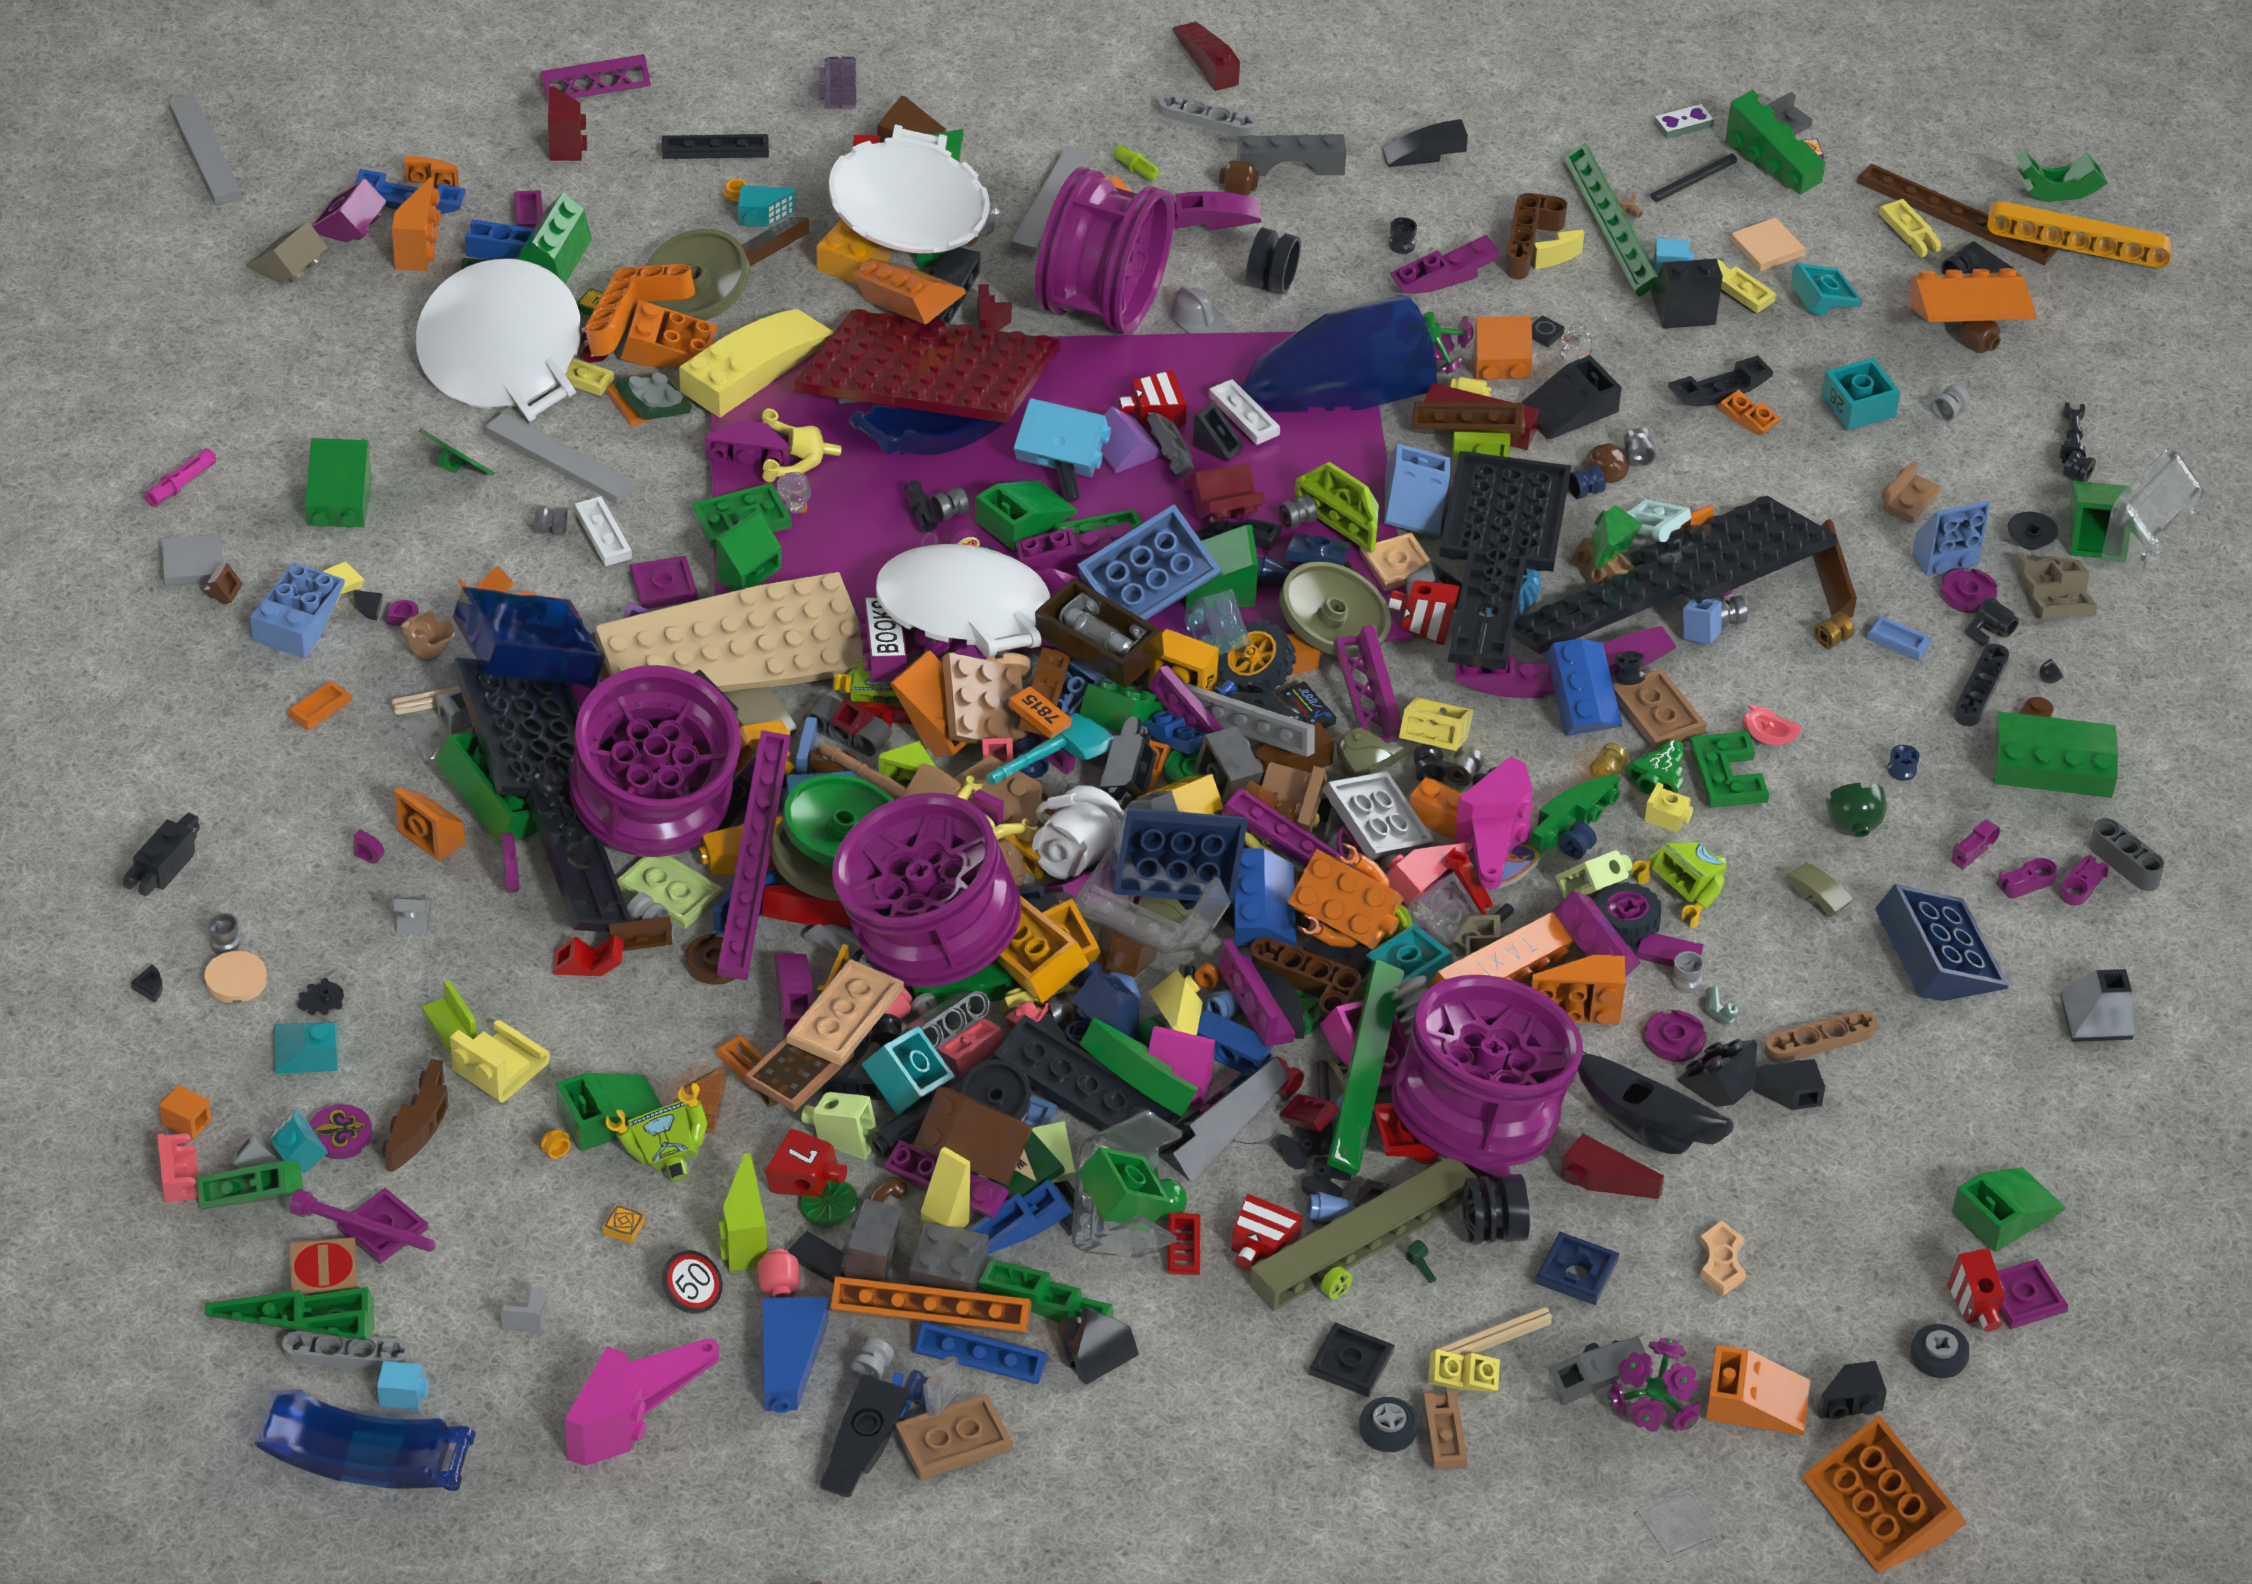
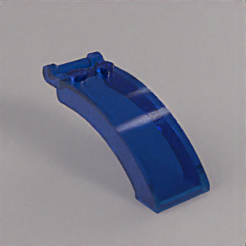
M874 404L868 413L856 411L849 419V424L856 430L861 429L879 443L880 448L885 453L891 454L896 452L904 455L905 452L917 455H936L951 452L978 441L1004 424V422L902 407H890L881 404Z
M301 1389L272 1390L254 1443L262 1451L283 1462L338 1481L393 1489L443 1487L449 1491H457L462 1482L460 1474L469 1446L474 1443L476 1432L468 1426L448 1427L446 1422L439 1418L390 1419L354 1413L312 1398ZM456 1443L448 1471H441L449 1444Z

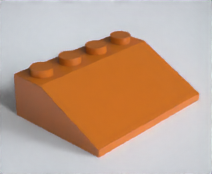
M2002 268L1999 269V273H1989L1987 269H1974L1973 273L1962 274V270H1946V274H1936L1935 271L1923 270L1919 271V275H1911L1910 307L1927 322L2036 319V311L2025 278L2016 272V269Z
M1880 1415L1876 1416L1801 1476L1878 1573L1941 1544L1967 1523Z

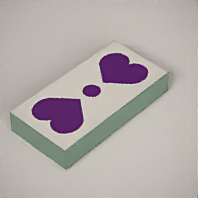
M1699 104L1655 116L1654 124L1664 137L1668 139L1713 127L1714 119L1703 105Z

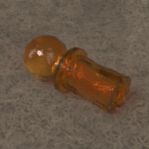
M1253 780L1247 784L1244 789L1246 792L1290 821H1293L1296 810L1295 803L1288 799L1279 801L1278 792L1272 793Z

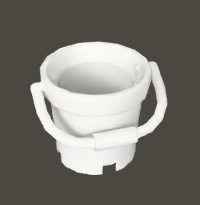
M1077 786L1068 790L1065 795L1048 798L1047 801L1042 802L1036 809L1037 818L1043 824L1033 837V852L1038 849V853L1041 856L1037 862L1049 875L1058 879L1079 876L1097 861H1102L1112 856L1125 812L1108 793L1093 786ZM1045 809H1055V813L1050 819L1044 815Z

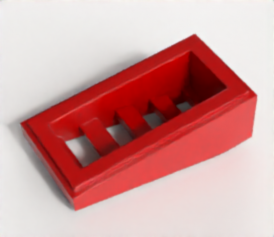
M1168 1213V1274L1200 1275V1214ZM1175 1230L1192 1231V1234L1175 1233ZM1175 1240L1193 1241V1244H1175ZM1175 1250L1193 1251V1255L1175 1254ZM1175 1261H1193V1266L1175 1265Z

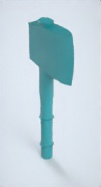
M1074 713L1069 716L1072 719L1071 727L1052 739L1037 745L1029 752L1019 755L1018 758L1002 767H997L996 770L986 775V780L990 785H994L1001 780L1004 781L1008 776L1023 768H1027L1030 764L1051 755L1061 748H1064L1079 759L1087 760L1096 757L1111 748L1114 736L1096 724L1092 719Z

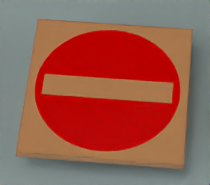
M355 1237L290 1243L291 1291L301 1290L303 1294L315 1295L357 1289Z

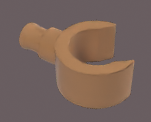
M1615 190L1614 194L1617 198V190ZM1634 192L1632 199L1629 201H1621L1617 198L1624 213H1630L1636 218H1640L1643 215V211L1636 205V194Z

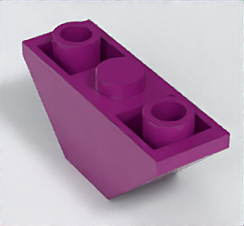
M738 420L706 435L705 457L706 460L763 467L766 460L772 459L778 462L780 467L790 466V446L767 423Z

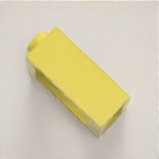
M1416 697L1404 709L1399 738L1457 751L1468 738L1473 709ZM1444 707L1446 709V713L1442 714L1440 712V708Z

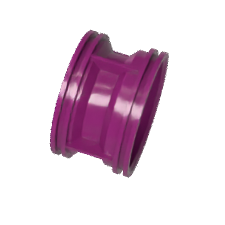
M1082 166L1076 168L1065 180L1054 201L1041 239L1035 272V297L1039 308L1058 315H1063L1068 311L1075 313L1081 310L1102 316L1106 327L1110 330L1128 335L1135 332L1155 300L1168 262L1175 221V205L1172 194L1167 190L1158 189L1153 186H1146L1139 193L1116 188L1111 180H1107L1100 171Z
M646 665L620 671L599 683L586 697L578 713L574 737L575 751L571 760V773L568 782L569 795L574 811L591 834L608 846L628 854L643 857H664L688 851L700 845L705 834L716 831L724 820L729 808L733 788V774L740 751V728L729 702L708 681L691 672L670 666ZM652 724L658 725V728H653ZM610 738L614 744L612 750H601L604 743ZM694 741L699 745V747L702 749L705 755H699V751L697 750V748L692 745ZM622 758H623V759H627V760H629V761H621V760H619V759H622ZM680 761H686L689 764H683ZM664 783L674 784V786H668ZM690 790H697L696 792L691 794L689 792Z
M921 793L895 799L863 817L844 837L837 850L832 870L834 887L866 959L875 970L904 981L906 986L935 987L965 979L993 962L1005 950L1016 933L1022 909L1019 891L988 818L977 806L963 798L944 793Z
M1462 975L1443 980L1427 990L1417 1006L1405 1056L1400 1061L1392 1085L1394 1109L1403 1125L1413 1136L1429 1148L1451 1159L1477 1166H1515L1529 1162L1544 1153L1554 1139L1561 1119V1106L1567 1088L1573 1082L1582 1059L1583 1043L1581 1035L1571 1017L1556 1002L1525 984L1490 975Z

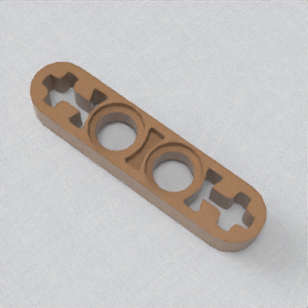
M1860 1010L1773 1033L1766 1039L1764 1053L1769 1060L1783 1063L1865 1041L1875 1035L1877 1019L1872 1013ZM1834 1029L1840 1031L1843 1035L1833 1037L1827 1031ZM1809 1037L1815 1043L1807 1045L1801 1043L1799 1039Z

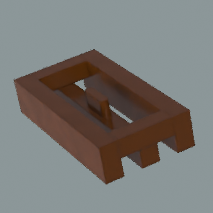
M670 916L609 925V938L616 935L624 940L623 951L672 945Z

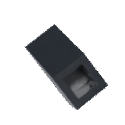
M1815 1059L1755 1067L1754 1088L1752 1089L1754 1092L1790 1110L1822 1106L1826 1086Z
M1869 1361L1844 1365L1821 1396L1818 1411L1819 1418L1841 1419L1846 1415L1861 1413L1871 1415L1877 1411H1883L1887 1390L1877 1362Z

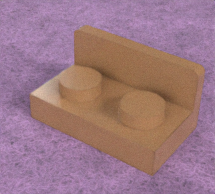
M1912 461L1906 469L1902 468L1896 480L1892 484L1888 483L1882 494V498L1885 499L1883 510L1909 523H1913L1937 497L1941 488L1940 485L1917 475L1918 463Z
M1584 537L1572 557V562L1593 585L1605 582L1615 575L1626 574L1634 569L1622 553L1601 569L1596 567L1593 538Z

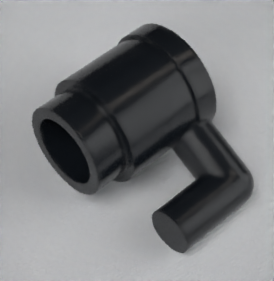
M1990 597L1981 605L1976 618L1965 628V633L1974 641L1984 646L1990 640L1988 635L1980 631L1984 625L1998 635L2001 634L2004 637H2009L2016 630L2019 618L1997 599Z

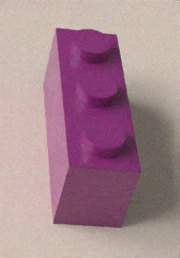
M1573 890L1552 910L1587 957L1591 955L1625 956V977L1641 963L1589 896Z

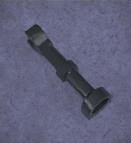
M2066 402L2064 405L2063 415L2069 422V427L2066 430V437L2069 441H2064V445L2061 444V463L2066 464L2074 450L2080 452L2086 458V448L2080 443L2083 437L2080 420L2083 419L2085 414L2084 404H2080V409L2078 410L2070 408V402Z

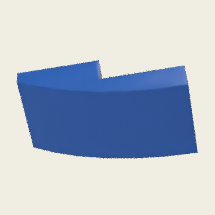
M1170 711L1157 712L1153 718L1143 722V726L1147 727L1151 735L1157 740L1187 754L1200 749L1205 735L1208 734L1196 731L1193 727H1186L1185 717L1172 715Z

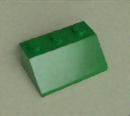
M562 192L546 208L516 259L537 264L555 274L566 284L592 240L584 208Z

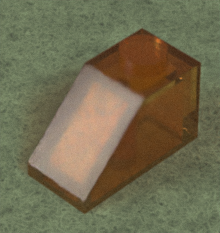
M718 1067L683 1086L684 1092L687 1095H694L691 1089L693 1083L699 1086L700 1092L696 1099L701 1101L707 1120L705 1133L715 1134L726 1090V1067ZM674 1099L673 1103L680 1101V1099Z

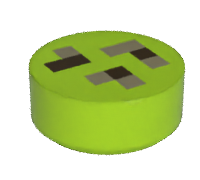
M1341 1266L1331 1269L1323 1278L1321 1284L1322 1293L1330 1299L1336 1300L1350 1288L1352 1274Z

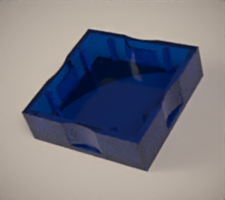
M461 587L453 619L485 674L596 686L605 655L594 637L584 627L582 618L570 599L518 595L495 590Z

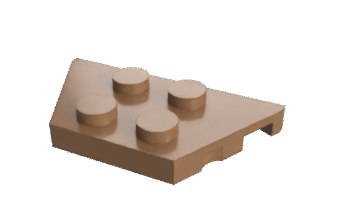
M992 755L987 756L954 778L961 784L959 791L964 787L967 776L974 777V784H983L982 791L1003 800V824L1022 823V820L1025 818L1030 821V827L1038 826L1039 819L1037 818L1036 809L1042 797V784L1035 779L1017 771L1008 776L1006 780L990 785L986 780V775L996 770L997 767H1002L1006 764ZM969 798V799L967 800V801L973 803V799H970V798Z

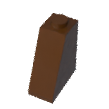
M902 95L877 125V136H881V143L885 141V138H892L895 125L903 126L902 129L924 134L946 132V128Z
M1104 914L1097 944L1105 968L1136 977L1156 959L1162 931Z

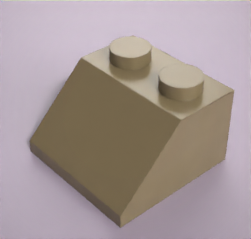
M309 221L280 236L246 266L276 282L283 283L289 279L294 282L305 274L304 267L308 265L310 268L322 259L320 254L328 246Z

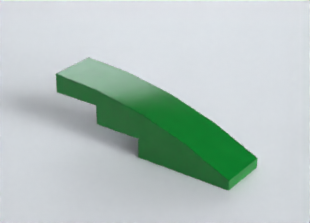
M1095 1017L1079 1044L1124 1081L1183 1117L1198 1090L1197 1086L1172 1073V1066L1147 1053L1149 1049L1147 1046Z
M991 1259L978 1281L979 1287L994 1295L1030 1299L1032 1313L1059 1323L1069 1317L1083 1318L1080 1315L1084 1306L1109 1317H1112L1114 1314L1112 1304L1083 1298L1081 1288L1052 1282L1049 1272Z

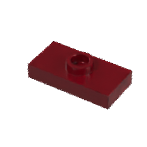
M1297 1094L1280 1113L1279 1117L1286 1124L1321 1132L1340 1109L1332 1101Z

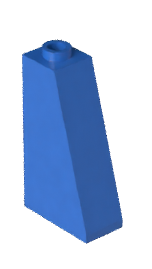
M828 1297L763 1298L765 1411L784 1413L790 1410H798L829 1322Z

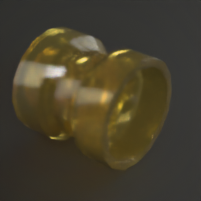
M1616 743L1605 744L1600 750L1599 756L1590 764V772L1593 777L1599 778L1613 774L1619 776L1620 771L1629 762L1627 751Z

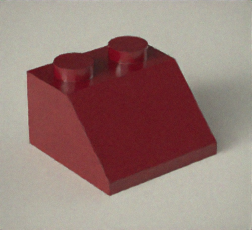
M549 86L548 136L550 161H582V151H587V135H582V130H586V114H581L580 102L555 86Z

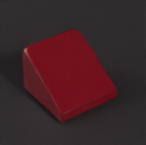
M845 697L829 722L849 735L854 736L868 725L874 716L865 708Z

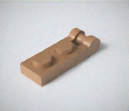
M1456 1390L1446 1391L1445 1394L1434 1395L1433 1392H1423L1422 1403L1426 1417L1433 1469L1467 1468L1468 1460Z

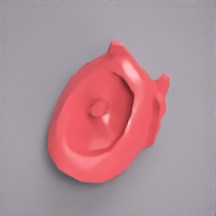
M1749 705L1752 711L1743 716L1744 728L1758 741L1768 745L1779 746L1790 743L1798 737L1802 728L1799 724L1780 718L1772 710H1766L1762 706Z
M1030 1000L1017 1007L1015 1006V1010L1009 1012L1005 1017V1023L1010 1029H1013L1024 1014L1038 1022L1048 1012L1049 1004L1046 1003L1043 1009H1041Z

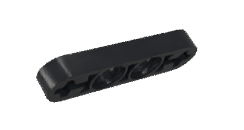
M1990 644L1984 648L1956 704L1954 718L1959 724L1974 726L1980 721L2007 667L2009 651L2005 646ZM1997 656L1995 664L1990 663L1991 659ZM1987 673L1992 675L1994 678L1985 679L1982 678L1979 674ZM1976 691L1982 693L1984 696L1974 697L1970 693ZM1968 707H1973V710L1969 714H1966Z

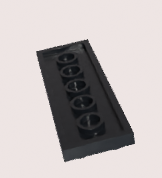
M1025 1014L992 1057V1060L999 1059L1013 1063L1024 1072L1030 1086L1128 1147L1149 1156L1151 1159H1153L1174 1130L1175 1125L1182 1118L1124 1081L1093 1056Z

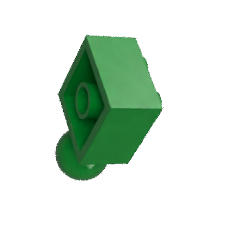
M1099 1147L1077 1173L1084 1185L1085 1192L1093 1200L1098 1215L1107 1222L1112 1221L1132 1227L1149 1229L1158 1218L1167 1220L1168 1213H1183L1187 1205V1193L1183 1186L1172 1179L1158 1180L1145 1156Z

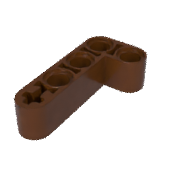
M1523 193L1518 196L1507 249L1505 266L1507 276L1513 279H1523L1529 275L1537 229L1546 231L1562 230L1566 223V200L1557 196Z
M1260 937L1252 943L1251 955L1253 963L1275 971L1285 978L1294 989L1320 998L1321 1021L1335 1007L1362 1000L1361 978L1357 970L1270 937Z

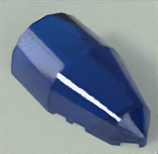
M1399 294L1323 314L1257 358L1250 367L1242 389L1256 403L1264 405V410L1270 412H1308V407H1325V411H1334V407L1351 406V410H1363L1428 393L1432 383H1437V363L1434 346L1427 323L1418 306L1409 296Z

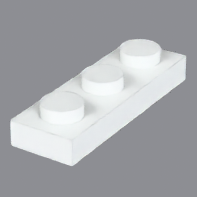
M1233 379L1209 389V398L1214 400L1216 405L1256 445L1280 435V426Z
M602 496L574 503L575 513L605 566L632 559V550Z

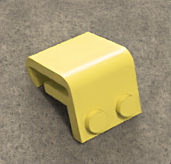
M501 1020L493 1023L494 1030L498 1032L493 1037L483 1031L475 1039H472L460 1030L456 1031L450 1036L453 1072L501 1103L505 1102L547 1066L550 1059L548 1050Z

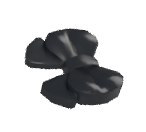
M1296 1127V1132L1301 1141L1297 1143L1286 1135H1280L1276 1140V1151L1281 1152V1157L1288 1166L1294 1169H1303L1306 1166L1307 1157L1313 1154L1325 1155L1321 1152L1320 1132Z
M1319 1156L1313 1160V1168L1315 1170L1313 1175L1304 1177L1301 1180V1189L1306 1195L1316 1194L1318 1191L1340 1197L1343 1194V1190L1331 1182V1179L1349 1181L1351 1180V1174L1327 1165L1328 1157Z

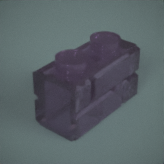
M826 57L824 59V67H819V83H825L819 84V100H825L826 109H855V57H842L841 59L839 57Z

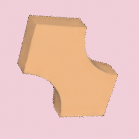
M1723 1220L1700 1235L1699 1243L1705 1248L1709 1259L1708 1263L1701 1270L1700 1278L1722 1296L1734 1289L1746 1278L1745 1270L1739 1265L1736 1255L1738 1250L1744 1245L1745 1238Z

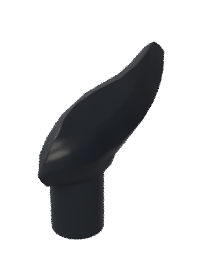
M1369 1178L1364 1180L1353 1199V1205L1355 1207L1358 1206L1371 1194L1381 1195L1388 1189L1389 1184L1376 1182Z

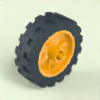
M1257 620L1250 621L1249 625L1244 626L1242 624L1238 626L1237 631L1234 633L1230 632L1226 636L1227 640L1225 643L1222 642L1219 646L1220 653L1218 654L1219 665L1217 671L1224 682L1230 680L1237 687L1238 691L1258 692L1247 685L1250 681L1262 684L1275 691V687L1278 685L1282 686L1286 682L1285 678L1287 675L1290 676L1293 672L1292 664L1296 663V656L1294 655L1296 651L1286 633L1277 624L1271 625L1266 620H1262L1261 623H1258ZM1270 645L1273 646V651L1266 652ZM1250 668L1249 673H1243Z

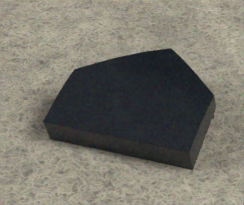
M1084 1306L1080 1315L1084 1319L1076 1336L1069 1339L1067 1345L1074 1348L1072 1354L1078 1377L1081 1382L1087 1385L1139 1355L1129 1325L1114 1317H1109Z

